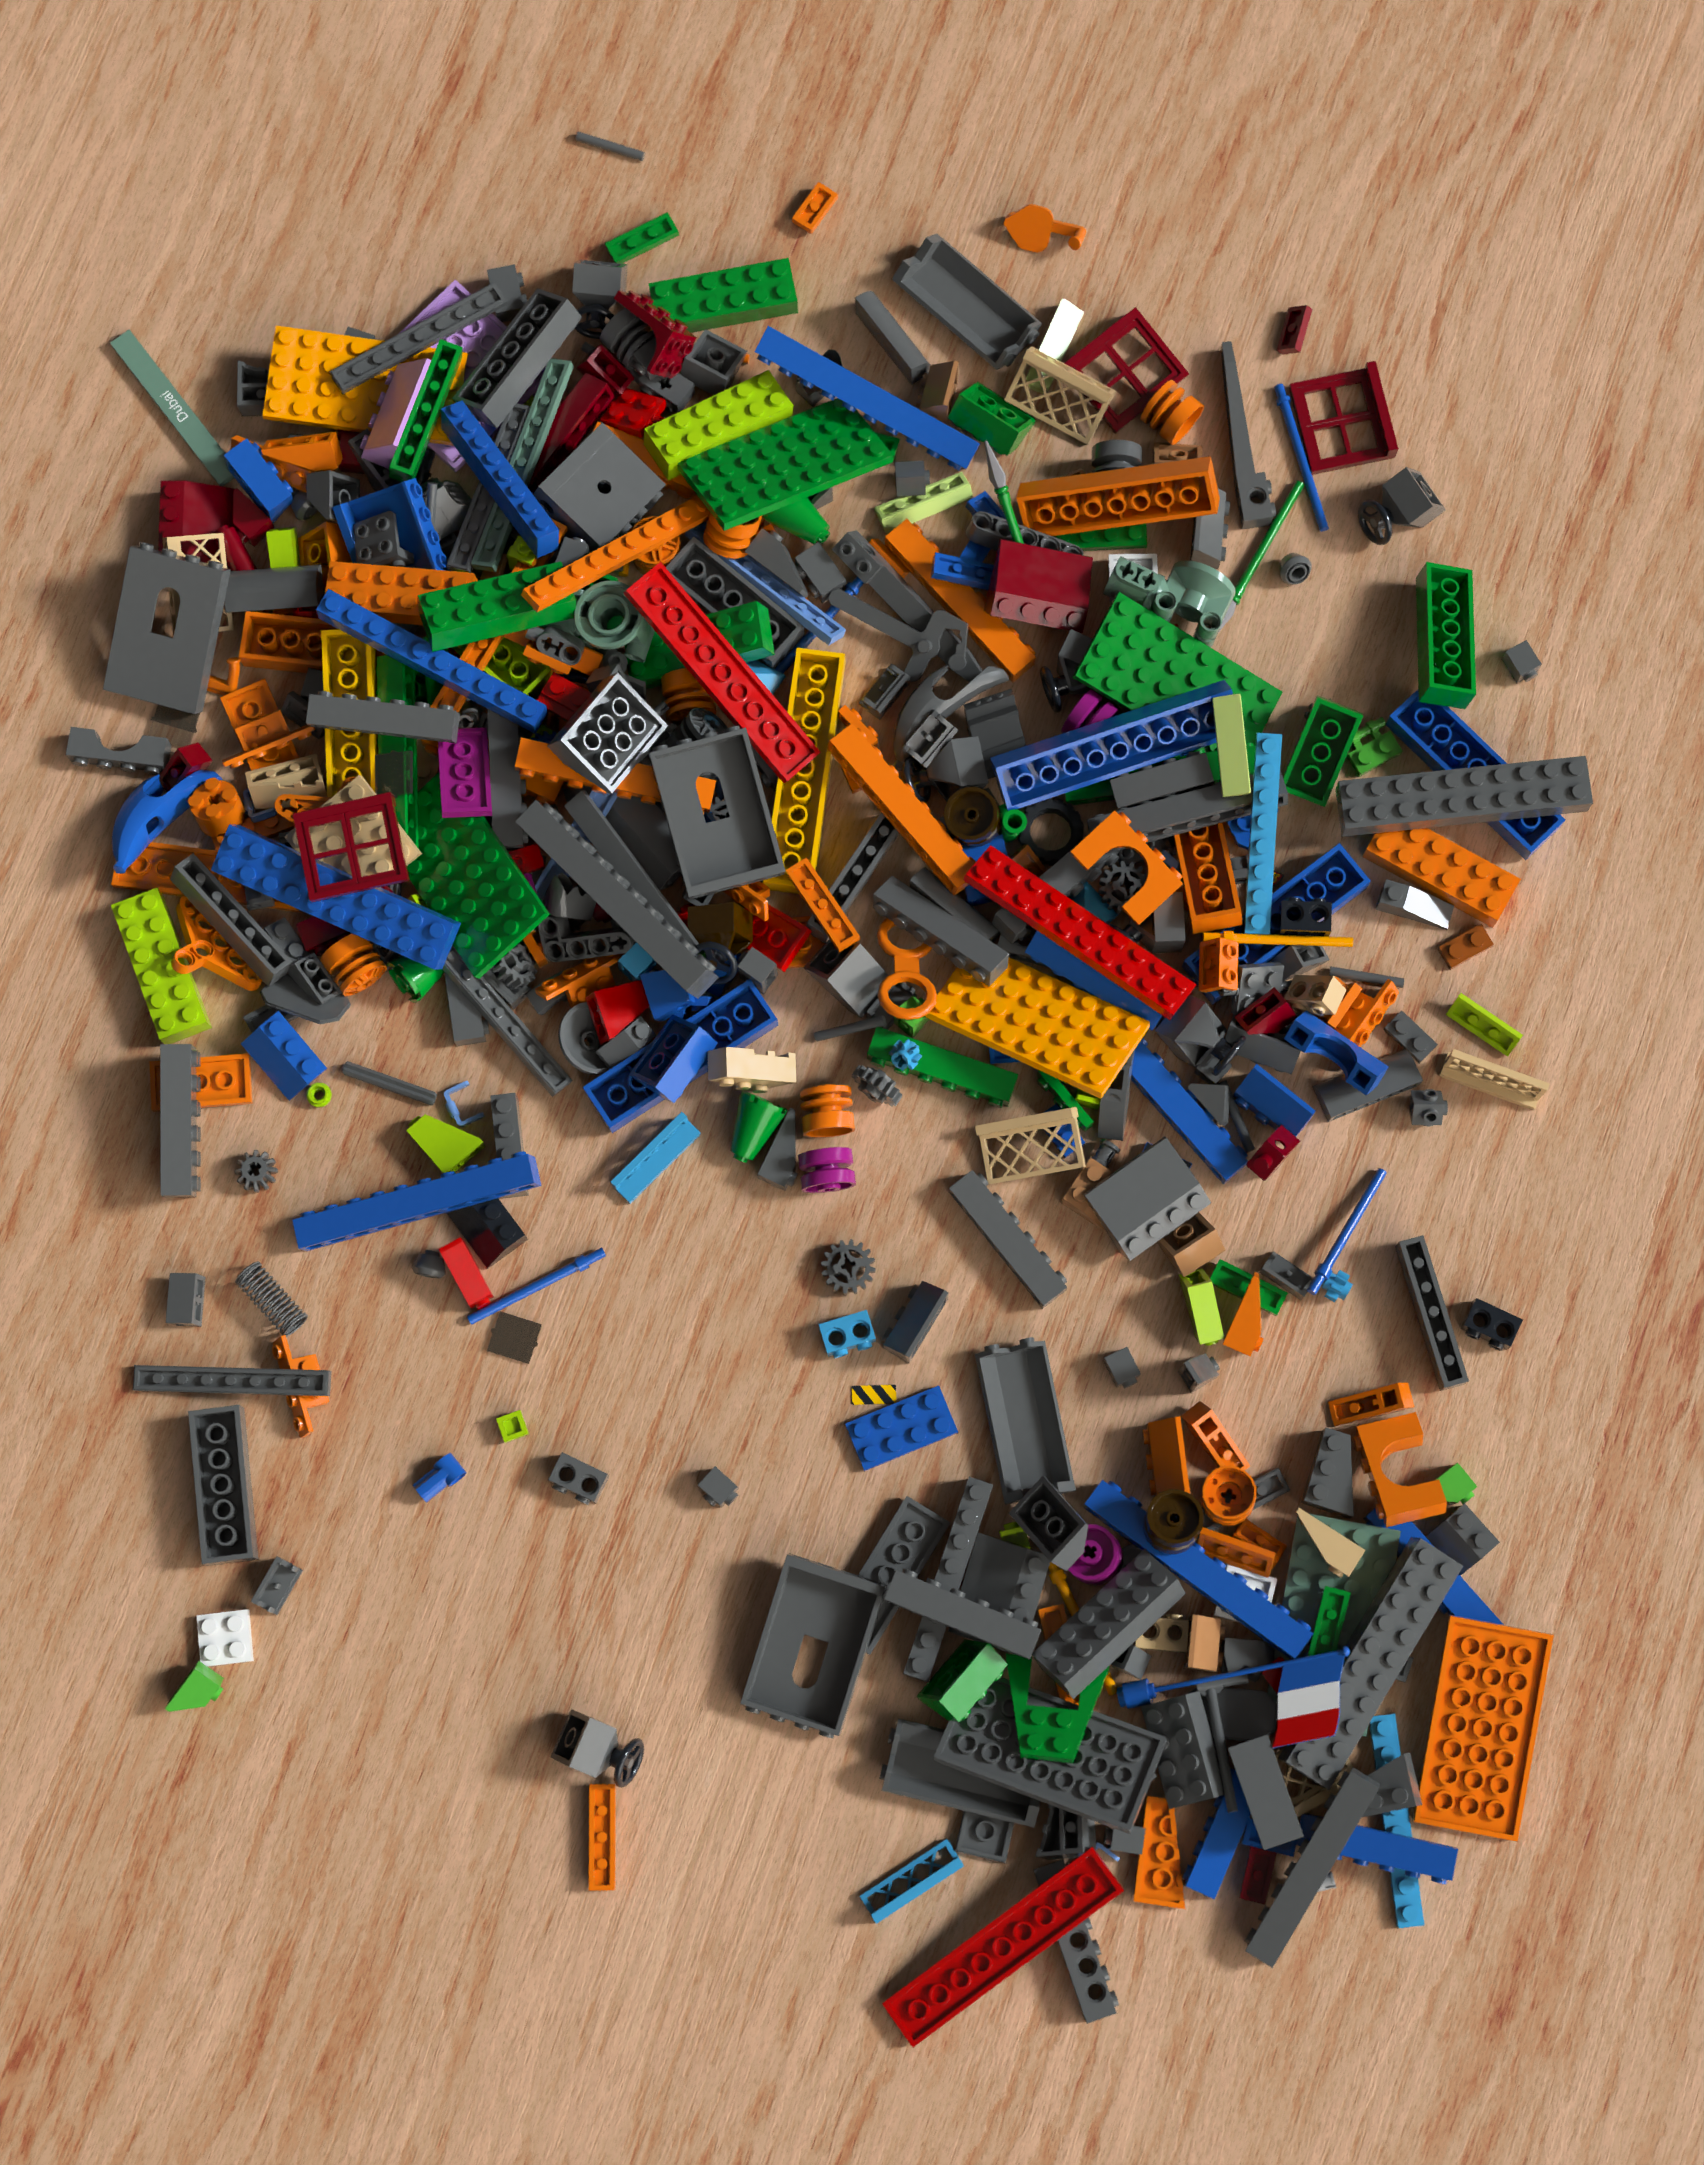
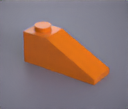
M336 432L267 440L261 449L263 455L313 471H334L339 467L343 459Z
M1254 1272L1223 1340V1345L1250 1357L1253 1350L1259 1351L1264 1338L1260 1337L1262 1331L1259 1273Z
M1395 1383L1328 1402L1334 1427L1414 1408L1408 1383Z
M1199 1401L1181 1415V1418L1194 1437L1219 1468L1222 1466H1236L1246 1470L1250 1467L1211 1408Z

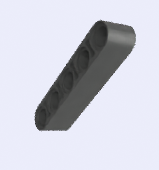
M976 512L966 529V536L970 541L996 551L1000 539L1013 541L1006 519L987 512ZM1018 524L1024 544L1084 555L1082 549L1077 545Z

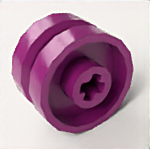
M1090 689L1069 714L1061 729V733L1063 734L1117 716L1120 713V708L1112 702H1107L1101 706L1103 696Z
M830 1147L810 1150L798 1155L799 1169L808 1172L801 1177L802 1192L826 1193L856 1186L855 1171L847 1168L853 1164L852 1149Z
M1087 1524L1088 1530L1084 1553L1068 1570L1083 1583L1103 1585L1111 1581L1120 1572L1123 1565V1550L1119 1541L1106 1528L1096 1524ZM1094 1552L1096 1556L1091 1559L1090 1555Z

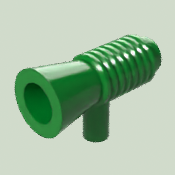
M1002 804L999 808L1002 813L1003 823L999 835H1003L1004 842H1013L1019 833L1026 828L1027 818L1022 811L1017 809L1007 811L1005 805Z

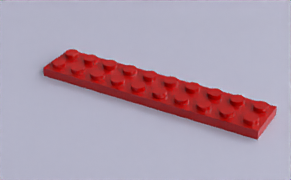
M661 561L623 592L735 726H739L740 729H747L750 744L784 784L820 753V750Z
M991 845L965 874L963 880L1168 1020H1171L1196 986L1187 977Z
M1092 1847L883 2002L882 2005L913 2048L1121 1894L1124 1889L1094 1847Z

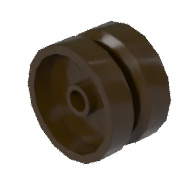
M965 787L956 791L948 799L944 808V820L949 831L960 843L969 847H981L990 843L999 834L1002 827V813L998 804L987 791L978 787Z
M1170 1489L1160 1492L1152 1499L1143 1520V1532L1147 1541L1154 1549L1164 1554L1176 1555L1187 1551L1194 1545L1203 1526L1204 1513L1201 1505L1193 1495L1183 1490Z

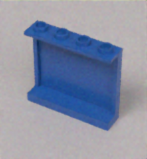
M416 478L332 507L352 563H357L354 524L381 513L392 511L396 514L400 548L414 554L415 563L406 567L449 571L446 567L447 558L439 544V535L434 530L431 522V513L425 505L422 497V488L417 483Z

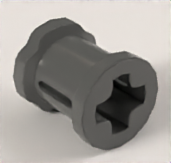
M1102 1138L1100 1140L1101 1145L1091 1158L1109 1169L1108 1165L1114 1155L1120 1152V1148Z

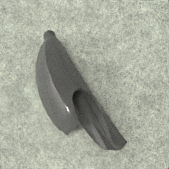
M948 665L939 668L924 679L907 698L898 714L894 728V754L896 762L893 766L895 769L902 771L904 760L908 757H913L902 746L933 709L942 717L947 718L980 693L1009 681L1008 674L1002 668L988 666L960 692L948 700L939 699L932 691L935 684L948 671Z

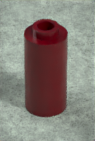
M225 525L215 531V533H223L226 563L231 571L257 569L234 527L229 528L228 525ZM215 538L213 540L218 547V538Z

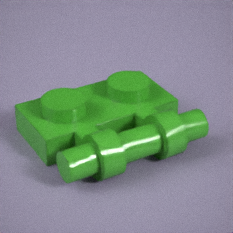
M1383 717L1375 721L1372 719L1366 722L1364 727L1357 730L1351 746L1354 751L1348 753L1347 757L1359 777L1401 755L1403 752L1391 731L1381 735L1379 729L1386 726ZM1370 734L1373 740L1362 745L1360 739Z

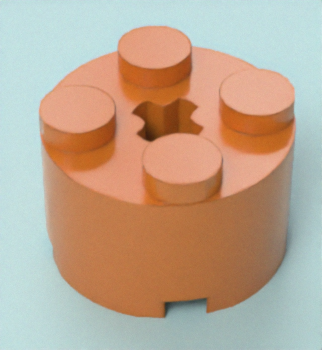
M209 778L188 799L190 810L201 831L208 836L218 837L217 834L226 833L229 824L242 825L244 822L243 803L235 787L229 782L218 780L217 778Z

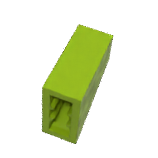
M297 527L275 528L267 531L270 568L299 566Z
M426 1114L422 1117L417 1116L414 1118L406 1130L442 1173L458 1171L486 1147L480 1138Z
M1203 1268L1197 1269L1185 1277L1178 1274L1195 1338L1200 1345L1208 1346L1218 1343V1340L1224 1339V1333L1211 1279Z

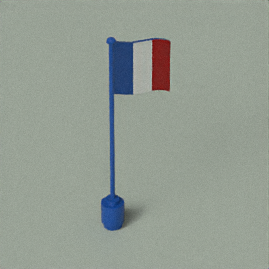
M1343 1646L1341 1650L1155 1687L1154 1683H1149L1147 1678L1126 1682L1122 1686L1117 1687L1118 1701L1121 1708L1127 1707L1131 1709L1153 1704V1698H1157L1156 1692L1283 1667L1278 1690V1727L1272 1748L1333 1737L1336 1734L1340 1717V1679L1345 1656L1347 1657L1350 1654V1650L1348 1647Z

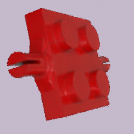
M626 388L615 401L608 405L605 409L607 410L600 420L605 425L642 438L644 436V428L665 419L660 417V415L667 407L666 401L663 398Z

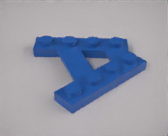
M986 491L969 500L965 506L972 515L982 511L1006 519L1004 512ZM969 541L960 557L935 552L932 561L931 578L988 590L994 565L983 563L991 549Z

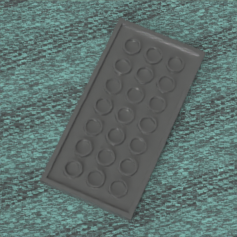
M1000 1677L988 1687L984 1698L972 1706L967 1718L960 1722H948L934 1755L935 1762L1127 1834H1131L1167 1741V1737L1093 1711L1073 1763L1021 1758L1010 1682L1003 1677ZM1029 1687L1027 1705L1078 1710L1079 1708L1077 1704Z

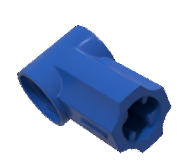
M448 1453L434 1464L430 1472L413 1484V1487L424 1501L428 1502L447 1486L450 1487L457 1483L467 1472L453 1454Z

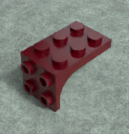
M618 290L614 299L647 323L656 336V351L647 367V371L654 375L673 378L680 372L681 364L686 355L692 351L697 337L686 330L688 326L677 319L674 321L670 318L671 313L660 306L658 308L654 306V300L647 295H638L631 290L628 293Z

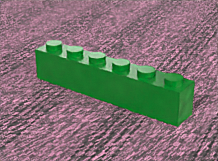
M442 339L439 340L389 466L390 478L404 482L416 477L440 416L441 408L444 406L461 363L463 347Z
M876 1027L867 1052V1059L871 1060L870 1063L874 1066L884 1068L886 1065L894 1068V1072L900 1075L908 1076V1073L918 1076L917 1079L921 1082L931 1084L933 1081L941 1084V1088L951 1092H955L956 1089L963 1091L966 1097L978 1100L979 1097L989 1100L988 1103L998 1108H1002L1003 1105L1008 1107L1018 1080V1074L881 1027ZM907 1039H910V1041L915 1042L919 1046V1054L922 1055V1058L913 1070L907 1066L902 1071L892 1064V1056L889 1055V1052L898 1040L904 1043Z

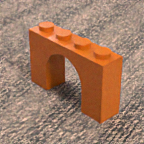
M1114 810L1072 849L1070 854L1086 871L1108 851L1119 847L1132 849L1143 858L1147 868L1145 883L1121 907L1138 926L1183 884L1180 881L1182 875L1173 866L1169 869L1163 861L1166 858L1158 849L1155 848L1152 851L1146 844L1149 840L1140 830L1135 832L1129 826L1131 821L1122 811L1118 814Z
M1416 1412L1356 1427V1436L1353 1437L1354 1447L1357 1452H1361L1363 1458L1360 1459L1361 1468L1364 1474L1368 1473L1370 1479L1368 1481L1369 1492L1372 1497H1376L1378 1503L1375 1504L1376 1513L1379 1519H1383L1385 1527L1446 1513L1447 1501L1439 1479L1413 1486H1402L1390 1481L1381 1469L1382 1462L1390 1454L1422 1446L1423 1431Z

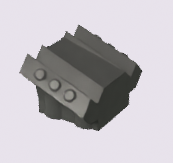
M432 477L420 486L426 505L428 483H437L435 531L438 533L440 541L454 531L461 529L472 499L459 483L447 480L440 482L438 478Z
M1012 688L964 704L969 737H979L988 779L995 777L990 760L991 757L1026 746Z

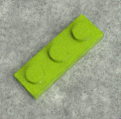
M1460 993L1446 1013L1451 1019L1507 1057L1523 1036L1520 1032L1462 993Z

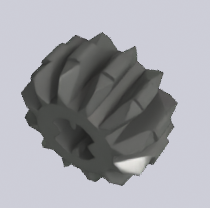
M258 1150L253 1151V1157L247 1152L244 1153L246 1161L237 1160V1163L242 1167L235 1169V1174L241 1175L237 1182L244 1184V1189L247 1191L253 1187L254 1192L259 1193L261 1185L265 1190H268L267 1182H276V1179L271 1176V1174L278 1173V1169L272 1167L276 1163L275 1159H268L269 1154L267 1152H263L260 1155ZM255 1167L259 1168L260 1174L257 1176L254 1175L253 1169Z

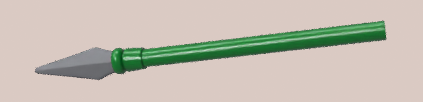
M984 441L989 480L995 487L994 492L998 494L997 498L1002 506L1012 540L1024 543L1011 505L1009 488L1006 485V475L989 443Z
M1296 481L1241 578L1234 586L1236 593L1219 631L1233 616L1236 605L1240 603L1246 586L1302 491L1304 484L1301 481Z

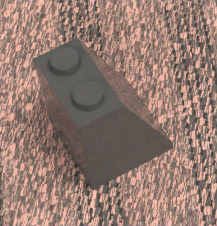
M829 939L804 966V969L849 1012L860 1018L866 1014L867 1010L878 999L879 985L889 976L858 942L838 952Z

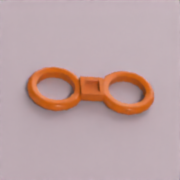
M885 918L879 925L877 939L883 951L894 958V973L887 976L880 983L877 993L879 1003L887 1013L896 1018L904 1020L919 1019L930 1013L935 1007L937 1000L935 986L928 978L921 975L919 971V959L926 956L933 948L924 942L921 946L908 950L894 946L889 941L887 933L896 925L890 919ZM910 982L920 986L926 993L927 998L922 1005L907 1009L894 1004L889 998L888 991L898 983Z

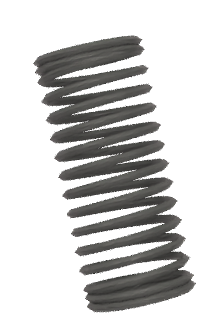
M256 1261L237 1276L235 1283L239 1288H243L242 1291L246 1292V1296H250V1300L254 1301L253 1304L257 1305V1308L261 1309L262 1313H265V1317H269L268 1320L272 1321V1325H276V1329H280L279 1333L287 1337L305 1323L308 1315L303 1312V1309L298 1310L299 1305H295V1301H291V1296L287 1297V1292L283 1293L284 1288L280 1289L281 1285H276L277 1280L272 1281L273 1276H269L270 1272H265L266 1268H261L262 1264ZM259 1272H261L254 1280H252V1281L250 1282V1280H251L254 1276H256ZM265 1276L259 1283L253 1286L258 1280ZM269 1280L263 1287L257 1290L263 1283ZM273 1284L268 1290L261 1294L268 1286ZM276 1288L274 1292H272L268 1297H266L273 1289ZM287 1301L282 1307L276 1310L280 1305ZM291 1305L287 1310L280 1314L285 1308Z

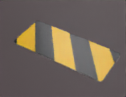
M896 1385L852 1386L853 1405L896 1403Z

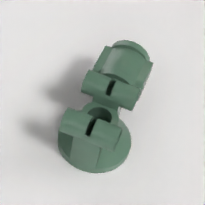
M1122 556L1118 559L1103 592L1104 595L1113 598L1118 592H1121L1170 622L1175 612L1188 621L1198 623L1193 637L1210 648L1214 644L1222 621L1236 593L1234 585L1225 575L1203 563L1187 560L1179 561L1174 564L1166 580L1165 576L1159 573L1157 575L1154 571L1129 561Z
M603 581L589 587L586 591L580 589L574 592L576 599L575 618L541 626L543 628L554 626L576 637L580 636L584 646L592 650L616 649L627 644L624 656L637 662H645L655 632L623 594L630 586L619 581ZM614 616L624 618L622 624L612 630L606 629L610 618Z

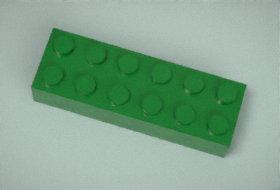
M789 258L648 283L650 297L654 300L653 305L657 308L660 306L671 313L669 317L674 321L677 319L688 326L686 330L690 333L798 313V301Z
M562 562L418 595V611L432 652L575 618L576 599L574 593L539 612H536L521 595L524 588L563 568Z
M1426 562L1416 576L1419 702L1466 709L1476 696L1472 570Z
M758 601L706 615L745 662L775 655L768 608ZM654 632L645 662H637L627 658L629 676L646 682V689L661 686V677L666 673L686 668L656 632Z

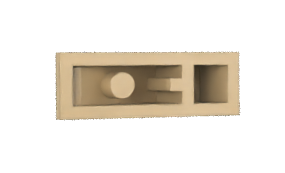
M1298 1508L1296 1514L1325 1562L1330 1565L1328 1570L1340 1578L1344 1574L1349 1577L1366 1550Z

